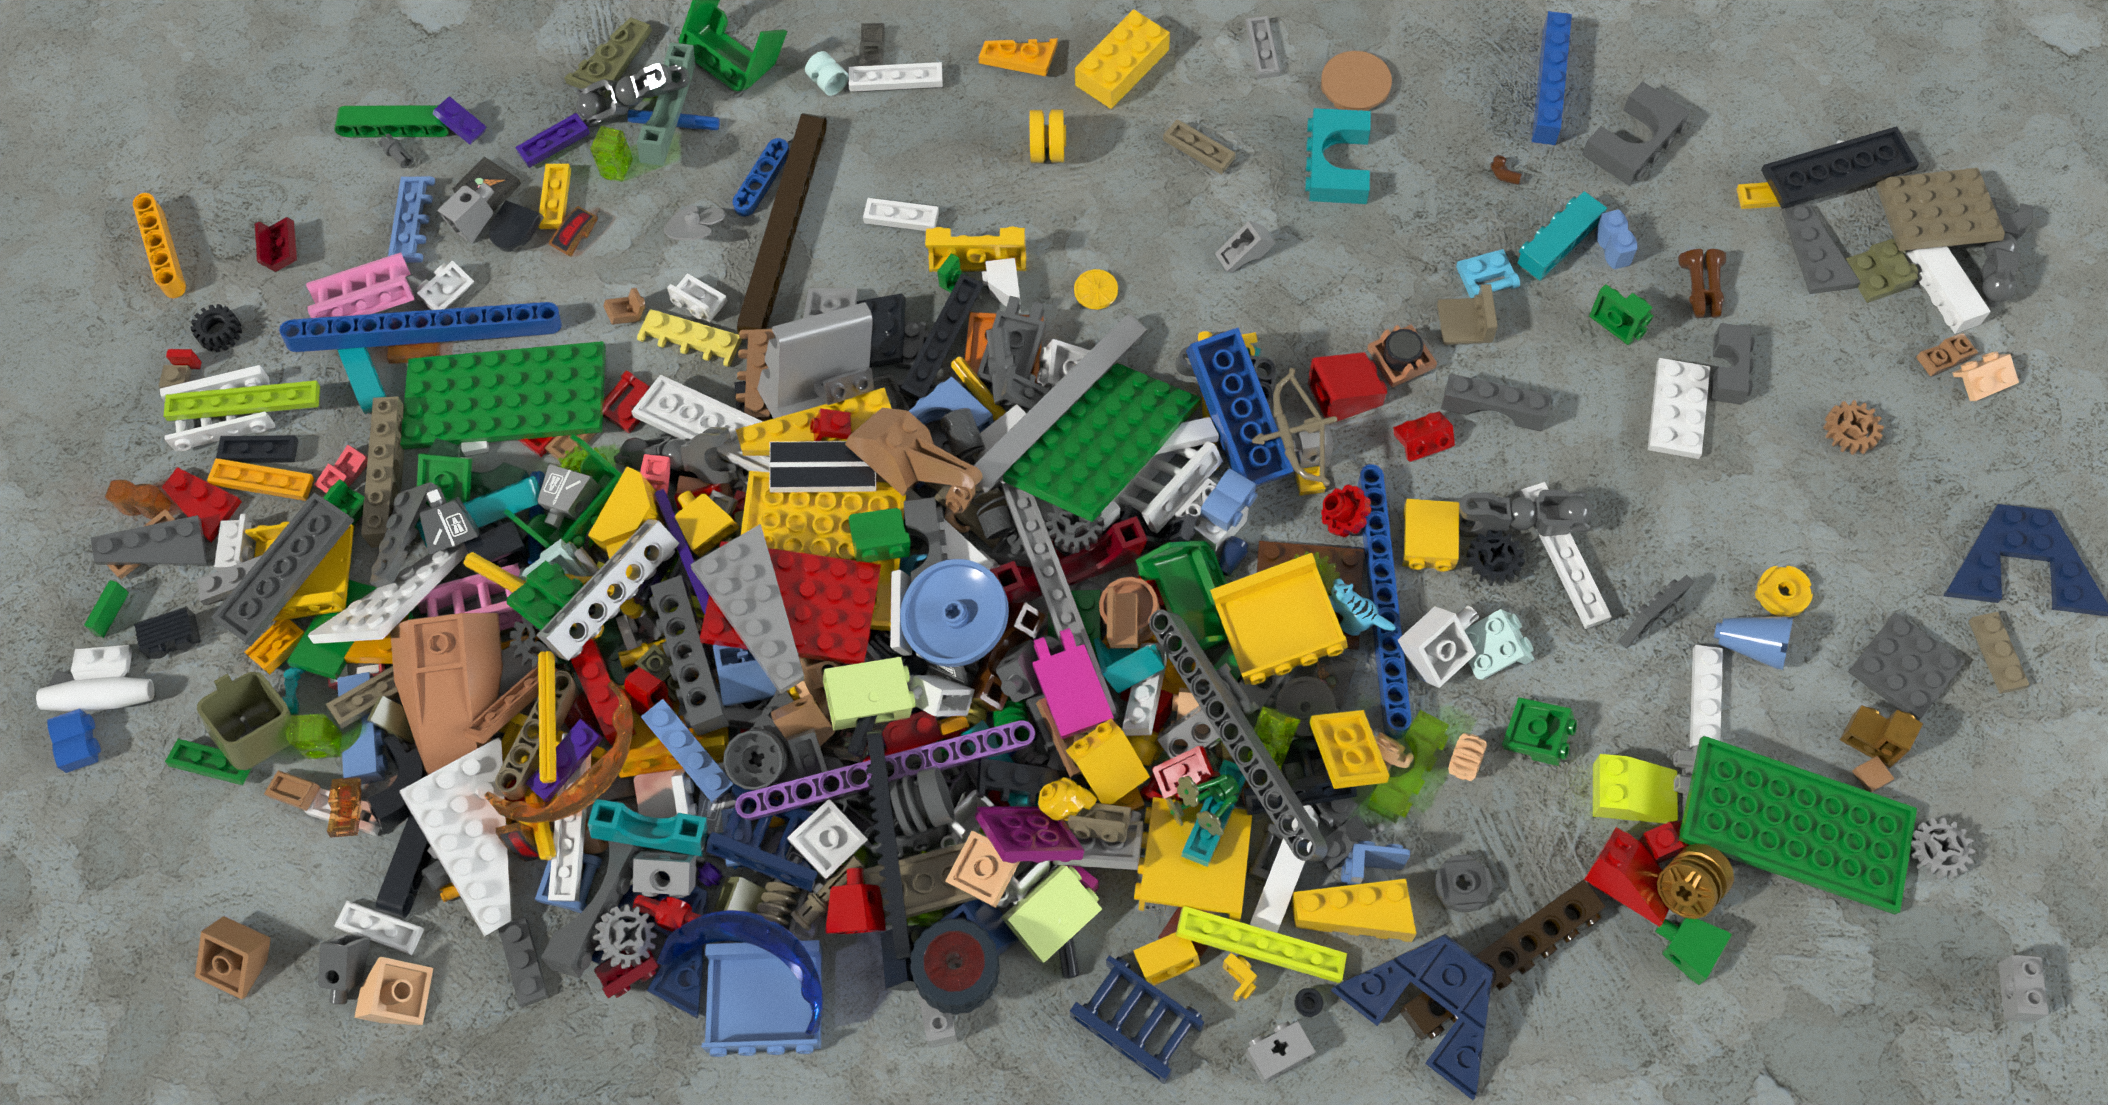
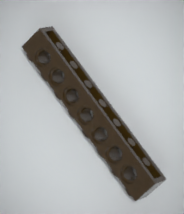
M1584 879L1475 955L1494 970L1491 991L1495 988L1499 991L1503 990L1513 982L1510 977L1520 972L1521 975H1524L1535 966L1533 962L1540 956L1543 959L1548 958L1558 950L1555 946L1562 940L1566 944L1580 934L1578 931L1580 927L1586 924L1589 928L1602 918L1600 913L1606 906ZM1565 909L1575 911L1578 919L1572 920L1568 918ZM1543 925H1551L1555 929L1556 935L1550 936L1546 934ZM1521 941H1529L1533 945L1534 950L1531 952L1524 950L1521 946ZM1505 956L1509 958L1511 967H1503L1499 963L1498 957ZM1425 992L1404 1005L1400 1011L1421 1041L1427 1036L1431 1040L1445 1030L1443 1028L1445 1023L1450 1020L1455 1023L1458 1017L1442 1005L1440 1006L1444 1010V1015H1434L1430 1010V1005L1439 1003Z

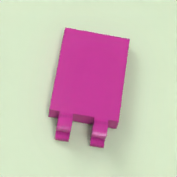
M1070 628L1059 631L1061 635L1059 638L1065 651L1055 655H1050L1044 637L1034 640V649L1039 660L1033 662V668L1061 740L1096 728L1099 724L1106 722L1110 718L1114 721L1113 714L1084 644L1076 647Z

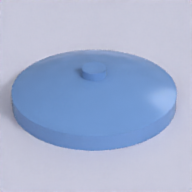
M950 559L938 562L921 572L910 584L904 595L900 610V622L904 637L911 648L930 663L945 667H958L973 663L989 653L1002 637L1008 621L1009 607L1007 595L996 576L979 563L966 559Z

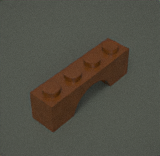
M1026 602L1009 604L1008 621L1004 633L995 647L985 655L970 687L974 689L971 702L985 711H1002L1008 696L1002 692V681L996 672V668L1010 648L1036 638L1046 616Z

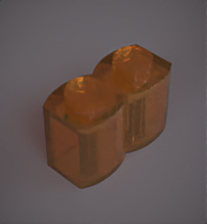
M127 480L111 481L105 498L122 514L128 516L142 514L148 519H153L165 509L169 511L172 504L156 486L151 484L135 485Z

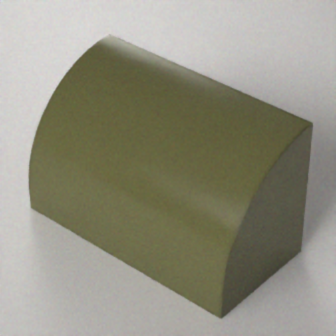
M726 877L710 917L714 920L711 932L732 940L747 942L750 935L748 927L750 924H754L753 915L759 912L757 905L763 902L761 896L767 890L742 877Z

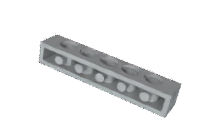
M648 519L550 620L537 636L557 657L565 660L575 658L581 653L582 646L586 641L599 634L602 629L601 626L605 621L618 614L623 602L636 595L641 583L654 576L659 564L672 557L675 552L674 549L678 546L679 542L660 521ZM649 546L651 552L649 557L645 558L644 550ZM631 565L632 574L627 578L626 569ZM613 584L614 593L609 597L607 589ZM592 604H594L596 610L595 613L590 617L588 610L589 607ZM575 623L577 631L573 636H570V627Z

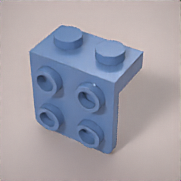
M1360 841L1358 844H1353L1348 858L1345 859V865H1342L1341 882H1345V886L1361 884L1364 878V866L1402 870L1410 857V850L1403 849V846L1398 844H1388L1386 847L1375 846V843L1370 841Z

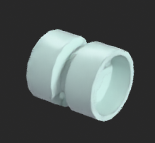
M826 51L814 54L805 66V73L828 96L839 93L848 82V73Z

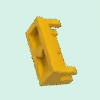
M1176 932L1133 950L1144 979L1153 986L1201 966L1192 941L1176 936Z

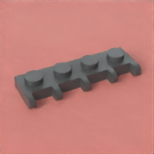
M1009 365L1001 397L1031 410L1055 386L1051 384L1049 389L1035 383V375L1029 374L1027 379L1015 374V366Z

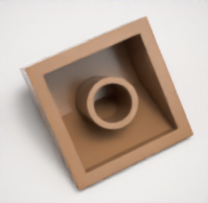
M225 916L221 917L201 931L195 977L237 998L244 999L268 961L271 938Z

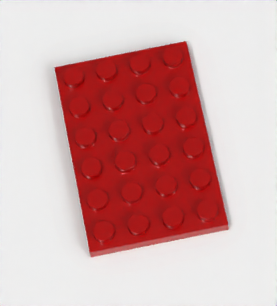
M721 541L720 547L728 542ZM768 548L798 656L851 665L865 663L881 564L856 562L848 559ZM709 594L700 643L749 650Z

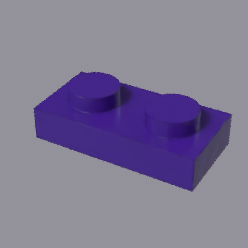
M450 96L433 111L435 117L469 145L479 138L487 128Z

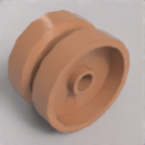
M1135 577L1119 578L1110 583L1102 592L1099 601L1100 615L1105 628L1107 629L1108 587H1114L1116 594H1138V644L1150 639L1154 635L1149 625L1150 617L1155 611L1161 610L1157 595L1152 586L1144 580Z

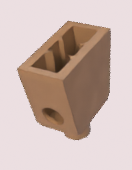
M808 694L771 712L773 722L786 740L789 736L814 728L819 745L821 746L836 731H833L827 700L819 704L812 694Z

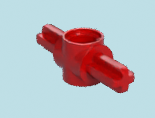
M638 895L634 900L633 908L639 907L640 913H648L649 916L655 918L656 925L668 931L680 933V931L683 932L687 928L704 935H709L713 929V919L693 913L688 903L677 898L667 897V899L664 898L660 902L643 895Z

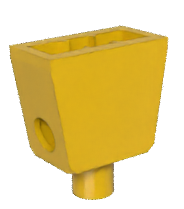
M686 491L677 499L683 509L675 515V518L691 550L700 558L740 528L705 493L695 498L690 491Z

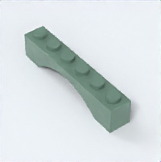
M670 42L664 64L668 67L674 65L686 67L690 75V82L696 66L693 45ZM679 72L672 74V81L678 83L681 79V74ZM690 82L682 89L658 96L653 114L648 122L642 125L637 140L640 163L664 166Z

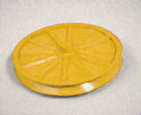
M1092 269L1082 273L1076 279L1074 295L1077 301L1086 308L1094 310L1103 309L1115 301L1118 295V284L1109 272Z

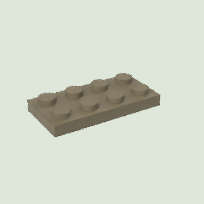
M966 842L899 860L906 918L978 899L946 882ZM879 865L864 869L865 884L878 885L882 897L883 894L888 892L887 889L881 887V883L886 878L879 875V872L884 867ZM882 898L884 918H887L891 914L884 910V906L889 904V901Z

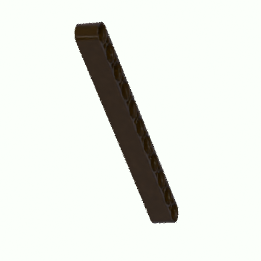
M802 113L799 118L738 318V334L741 330L768 328L826 133L827 118L825 116Z

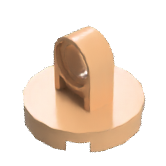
M799 657L804 681L795 685L797 692L801 698L812 694L817 702H820L823 698L824 687L823 666L830 664L834 667H840L842 664Z
M1381 732L1378 736H1374L1388 771L1392 764L1402 768L1409 767L1414 757L1412 753L1407 755L1403 753L1406 747Z

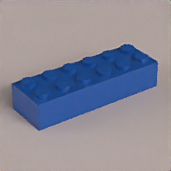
M1239 327L1190 344L1186 353L1219 435L1230 468L1254 482L1256 487L1291 474L1294 470L1284 453L1285 448L1281 437L1264 441V445L1252 442V439L1258 434L1266 435L1277 432L1278 429Z

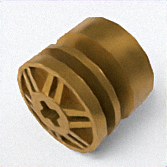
M1696 843L1689 845L1660 873L1657 881L1658 893L1663 903L1672 912L1690 919L1705 917L1732 888L1734 882L1733 868L1728 859L1719 850L1706 844Z

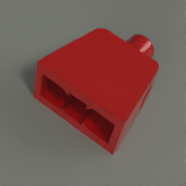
M848 868L847 885L833 886L830 890L826 934L886 931L880 887L878 885L864 884V868Z

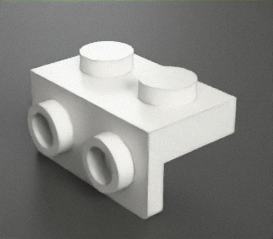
M688 273L676 287L672 284L667 287L670 300L674 305L680 308L683 306L696 318H703L709 322L713 320L728 301L726 295Z

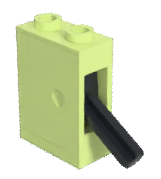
M901 657L824 670L823 684L833 731L855 727L848 747V752L854 756H862L868 744L867 732L873 730L874 724L910 718L912 708L916 705L913 691L908 690L907 682L910 681L909 670L907 666H903Z
M1058 865L1001 918L1037 961L1044 963L1058 950L1062 975L1064 978L1069 979L1079 976L1073 936L1097 915L1102 908L1097 903L1099 901L1098 896L1089 887L1087 889L1084 888L1079 882L1082 879L1080 874L1072 866L1068 868L1064 865Z

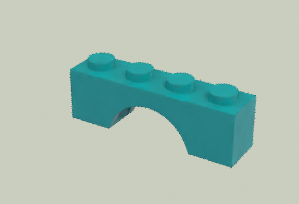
M600 799L594 800L588 821L590 836L594 839L701 857L708 834L706 817L678 813L670 818L648 817L630 810L623 803Z

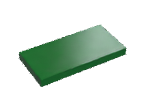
M348 580L346 609L351 603L362 599L377 589V587ZM340 612L315 616L287 660L291 667L335 680L339 678L347 664L344 657L354 641L313 644L308 634Z

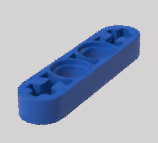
M775 138L767 144L735 194L733 206L736 214L746 217L753 214L787 161L789 146L784 139ZM769 164L773 166V169L769 172L761 170L764 165ZM755 182L762 184L758 190H752L749 187Z

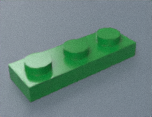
M177 739L165 760L169 767L242 786L251 769L238 770L220 749L182 739Z

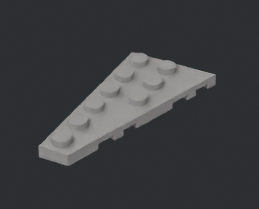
M760 524L691 564V569L776 689L782 694L804 681V674Z

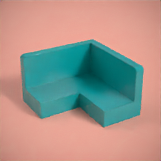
M1099 637L1094 639L1102 675L1117 693L1128 689L1165 668L1161 652L1156 644L1152 646L1147 645L1134 652L1133 648L1108 649Z

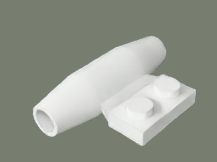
M130 645L75 649L71 673L75 680L38 689L36 701L40 710L71 712L77 709L82 711L118 709L153 700L154 684L151 679L124 677L126 673H129L133 650Z

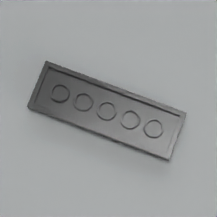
M314 492L211 618L242 641L252 646L349 528L354 519Z

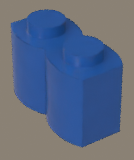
M77 709L47 720L49 735L53 743V755L59 769L68 773L98 762V753L101 752V748L97 739L93 738L95 722L90 714Z

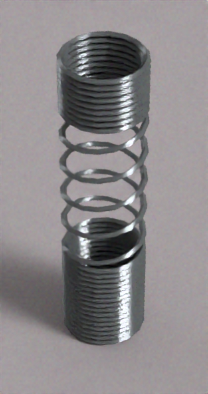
M969 408L952 411L940 420L953 456L960 460L986 449ZM995 484L990 490L998 488L1001 484ZM982 490L975 491L978 494L972 499V504L982 506L977 511V516L986 539L991 540L1002 537L1017 528L1007 505L998 506L979 515V512L986 506L1005 499V496L986 503H975L974 500L984 493Z

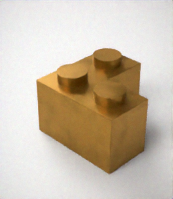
M1861 705L1853 713L1840 741L1871 758L1878 756L1884 765L1891 768L1910 751L1923 723L1916 720L1912 714L1901 712L1898 709L1887 719L1880 715L1877 710Z

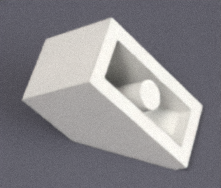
M1015 258L986 261V271H982L983 286H988L989 295L1006 307L1010 296L1020 299Z

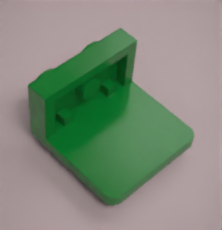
M892 508L856 513L849 516V527L856 562H875L909 557L910 538L909 533H905L900 509Z

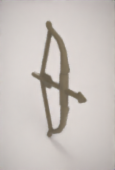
M1290 368L1289 374L1276 385L1272 396L1273 416L1276 418L1279 431L1266 435L1260 433L1252 439V442L1264 445V441L1282 437L1283 445L1286 449L1284 453L1294 471L1304 479L1322 482L1324 486H1329L1330 482L1325 478V425L1336 422L1337 417L1333 416L1322 419L1294 377L1295 369ZM1290 380L1315 416L1305 419L1303 425L1289 428L1280 403L1281 389ZM1306 431L1309 434L1320 431V476L1308 474L1300 467L1291 434Z

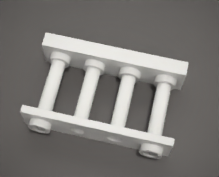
M257 365L161 388L160 395L165 402V394L270 385L269 376L262 367ZM266 412L251 413L252 415L237 418V415L226 416V421L212 424L211 417L201 418V427L187 430L186 420H176V433L165 435V441L175 452L186 451L192 447L217 442L220 440V436H242L254 432L261 433L267 429L275 428V423Z
M1208 441L1199 451L1192 448H1184L1156 454L1113 501L1119 506V509L1131 505L1139 510L1149 529L1158 533L1220 466L1223 460L1215 444ZM1176 453L1190 459L1182 469L1168 463ZM1159 471L1174 476L1166 486L1151 481ZM1143 489L1158 494L1150 504L1135 499V497Z

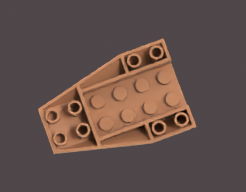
M458 613L407 620L397 624L390 631L394 681L426 775L428 776L492 740L491 737L482 744L466 739L462 731L498 700L503 670L499 614Z

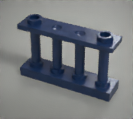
M734 784L731 799L737 801L740 795L755 790L744 789ZM770 797L771 806L778 807L783 804L782 801ZM753 799L746 800L743 803L742 810L745 812L747 805L756 808V801ZM735 807L724 831L719 834L712 831L707 841L708 853L812 892L818 874L805 857L798 864L788 861L786 858L791 846L787 837L813 814L801 808L774 815L789 821L775 853H767L759 847L773 815L760 818L749 843L744 844L736 841L733 837L742 818L737 813Z
M1109 955L1106 959V966L1111 969L1110 973L1088 1004L1084 1003L1082 1006L1076 1002L1070 1010V1017L1165 1084L1171 1075V1069L1168 1067L1169 1059L1191 1027L1199 1032L1204 1026V1021L1201 1020L1202 1015L1190 1006L1184 1008L1130 970L1131 965L1121 957L1115 959ZM1120 977H1122L1135 987L1112 1020L1104 1022L1097 1017V1010ZM1145 993L1158 1002V1004L1135 1038L1131 1037L1129 1040L1120 1033L1122 1031L1120 1027ZM1169 1010L1181 1018L1182 1021L1160 1053L1152 1056L1144 1050L1146 1047L1144 1044Z

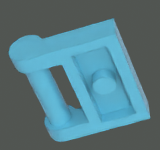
M1504 249L1457 262L1456 268L1470 298H1474L1479 293L1481 285L1478 286L1477 283L1502 276L1505 278L1486 283L1491 284L1492 292L1509 287L1514 289L1520 286L1519 277L1514 273Z

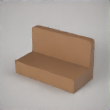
M1108 587L1107 639L1111 648H1138V594H1116L1114 587Z

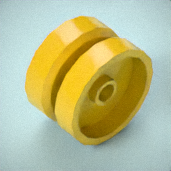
M1042 109L1030 110L1031 163L1044 162L1045 148H1049L1052 163H1064L1066 125H1064L1063 109H1051L1049 112V125H1045V115Z

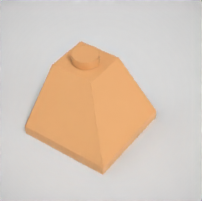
M379 957L360 988L354 1018L378 1023L423 1025L433 968Z

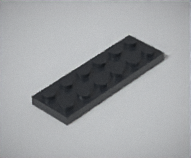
M1896 126L1764 164L1761 171L1781 208L1784 209L1887 179L1888 177L1914 171L1919 166V163Z

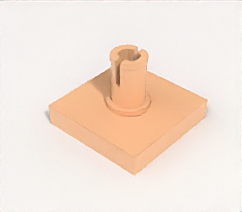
M971 831L946 882L996 908L1020 861L1017 863L1003 862L988 838Z

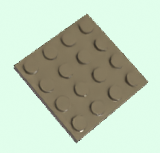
M1979 168L1888 177L1887 179L1876 181V189L1899 251L2003 241L2005 232Z

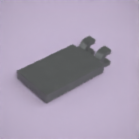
M1010 296L1005 312L997 311L992 328H1008L1011 354H1013L1016 367L1015 374L1027 379L1032 372L1046 328V322L1041 321L1044 315V310H1042L1044 305L1034 301L1029 317L1018 315L1021 307L1019 304L1020 299ZM987 342L977 376L982 382L993 384L989 375V349Z

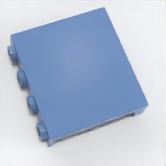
M819 940L706 944L705 955L708 958L705 1043H702L701 1047L706 1053H710L709 1056L724 1057L727 1056V1052H738L740 1056L756 1055V1051H767L769 1055H782L785 1053V1050H796L798 1054H811L813 1049H821L823 946Z

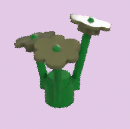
M1222 774L1216 779L1196 785L1190 776L1180 777L1177 792L1184 803L1180 805L1177 801L1173 802L1171 798H1165L1170 813L1174 816L1177 824L1183 826L1181 817L1184 816L1183 810L1190 806H1197L1198 802L1212 795L1215 801H1223L1224 804L1215 814L1203 811L1198 812L1196 816L1199 819V825L1203 829L1208 830L1211 835L1217 834L1222 836L1224 831L1220 827L1221 821L1219 818L1230 805L1238 801L1235 796L1239 793V786L1236 780L1229 774ZM1210 787L1209 790L1199 795L1200 790Z

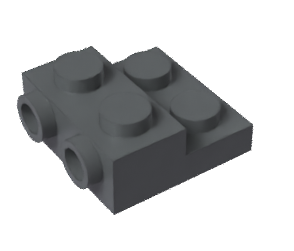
M1325 763L1317 770H1314L1315 776L1328 774ZM1371 785L1357 786V797L1312 804L1310 806L1319 815V819L1329 828L1334 827L1338 829L1349 820L1373 793L1374 788Z

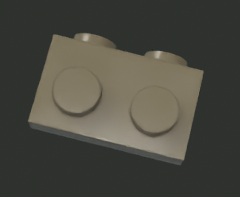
M1095 803L1090 810L1083 808L1076 816L1070 815L1068 818L1069 829L1078 838L1086 839L1090 837L1103 839L1107 842H1125L1132 814L1131 807Z

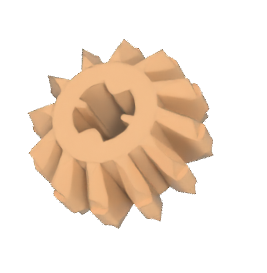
M1463 733L1459 737L1448 768L1449 773L1462 780L1472 781L1475 779L1486 751V740L1473 734Z

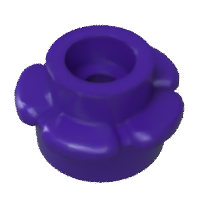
M706 862L702 867H698L700 873L698 878L708 887H711L713 884L720 885L719 880L723 877V874L719 869L709 862Z

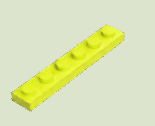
M1186 906L1181 909L1176 932L1178 937L1336 983H1340L1343 980L1347 953Z

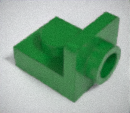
M952 253L937 270L939 287L950 293L961 273H964L960 268L959 257Z

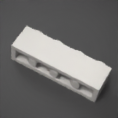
M1947 246L1906 250L1905 258L1909 264L1914 263L1918 269L1917 277L1920 285L1924 286L1931 297L1932 303L1937 306L1944 317L1945 323L1950 326L1954 334L1982 324L1991 311Z

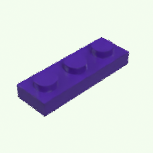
M575 113L515 148L528 168H531L589 135L590 132L579 115Z
M580 719L556 747V781L553 783H542L538 768L525 784L544 801L550 802L603 737L584 720Z

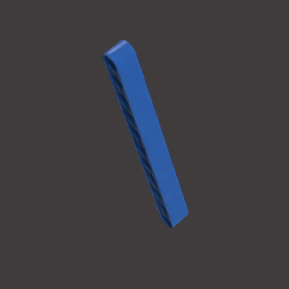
M540 302L293 319L282 323L279 331L288 350L292 352L546 335L558 332L561 329L562 323L558 307L554 303Z
M1369 464L1362 468L1357 487L1364 491V496L1378 504L1377 506L1370 505L1371 512L1365 517L1367 523L1362 528L1369 599L1377 606L1378 614L1396 627L1394 631L1384 630L1377 625L1372 626L1383 729L1387 736L1397 740L1403 738L1408 732L1411 724V711L1404 651L1398 642L1402 632L1384 474L1379 466ZM1372 478L1376 482L1371 483L1366 481L1365 479ZM1370 525H1378L1381 529H1373ZM1373 548H1380L1384 553H1376ZM1375 572H1383L1386 577H1379ZM1378 596H1385L1389 601L1383 602L1378 599ZM1383 645H1391L1395 648V650L1387 651L1384 649ZM1392 669L1398 675L1390 676L1386 673V670ZM1388 695H1397L1401 701L1394 702L1390 700ZM1399 720L1404 726L1400 728L1395 727L1391 721Z

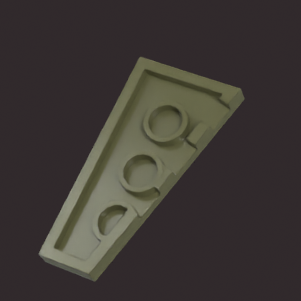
M630 17L610 35L611 39L606 44H600L595 49V54L588 60L584 59L578 64L579 68L573 74L569 73L564 77L566 83L582 89L602 79L618 81L652 32L651 25ZM604 90L599 92V94L606 99L611 90Z

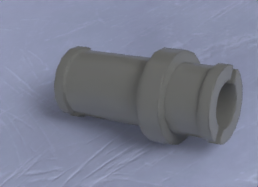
M386 134L389 140L383 136L379 141V145L383 147L384 153L387 156H392L402 168H407L404 162L410 166L414 158L402 147L401 142L398 139H394L390 134Z

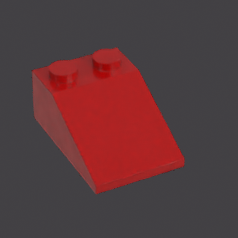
M1616 827L1601 848L1584 880L1659 927L1670 910L1663 903L1658 893L1657 881L1663 870L1640 841Z

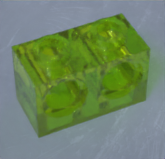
M601 126L590 147L597 168L603 178L623 182L633 161L626 137L621 130Z
M1263 706L1254 731L1279 770H1281L1300 719L1278 709ZM1252 749L1248 753L1249 761L1253 757Z
M324 714L291 716L290 726H287L286 737L288 742L307 759L340 757L342 731Z

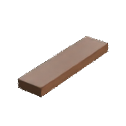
M538 665L535 670H531L462 731L466 739L484 744L539 695Z

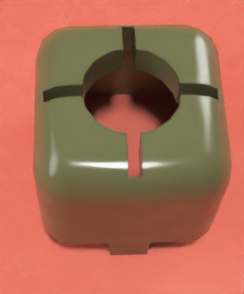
M248 672L233 681L227 673L214 681L217 690L203 697L197 704L198 714L209 736L229 762L238 770L253 768L296 741L298 736V730L286 703L268 680L259 672ZM241 717L245 719L250 727L263 725L239 739L243 732L246 731L240 719Z

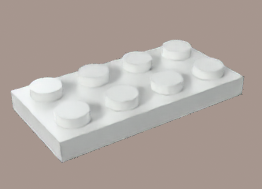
M1659 358L1656 367L1648 450L1695 459L1701 457L1710 366Z

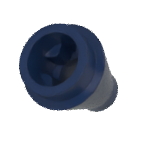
M1230 536L1228 540H1225L1219 562L1223 575L1230 577L1235 568L1247 555L1249 545L1244 540L1235 536Z

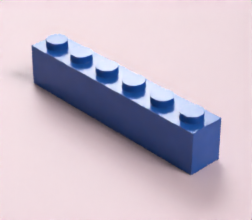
M1548 11L1543 27L1531 141L1534 143L1556 145L1561 130L1572 14Z

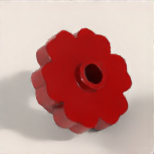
M1347 484L1342 490L1335 488L1323 501V509L1321 510L1322 523L1328 526V531L1335 536L1346 538L1350 532L1357 534L1367 523L1365 517L1371 512V500L1364 496V491L1357 486Z

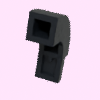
M1127 505L1120 509V518L1112 524L1114 525L1137 516L1147 538L1143 549L1153 551L1169 542L1190 541L1195 534L1194 526L1197 518L1187 514L1178 519L1169 520L1156 533L1149 529L1139 510L1131 505Z
M395 734L385 737L384 741L387 753L399 771L398 776L390 787L367 798L370 812L383 833L405 821L411 812L402 798L400 790L425 777L417 748L409 751L404 741L399 742Z

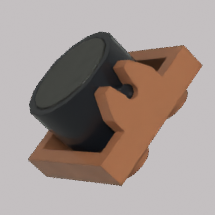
M1412 324L1402 329L1399 325H1396L1392 332L1389 329L1385 330L1380 339L1369 343L1367 350L1392 388L1435 369L1437 365L1436 360Z

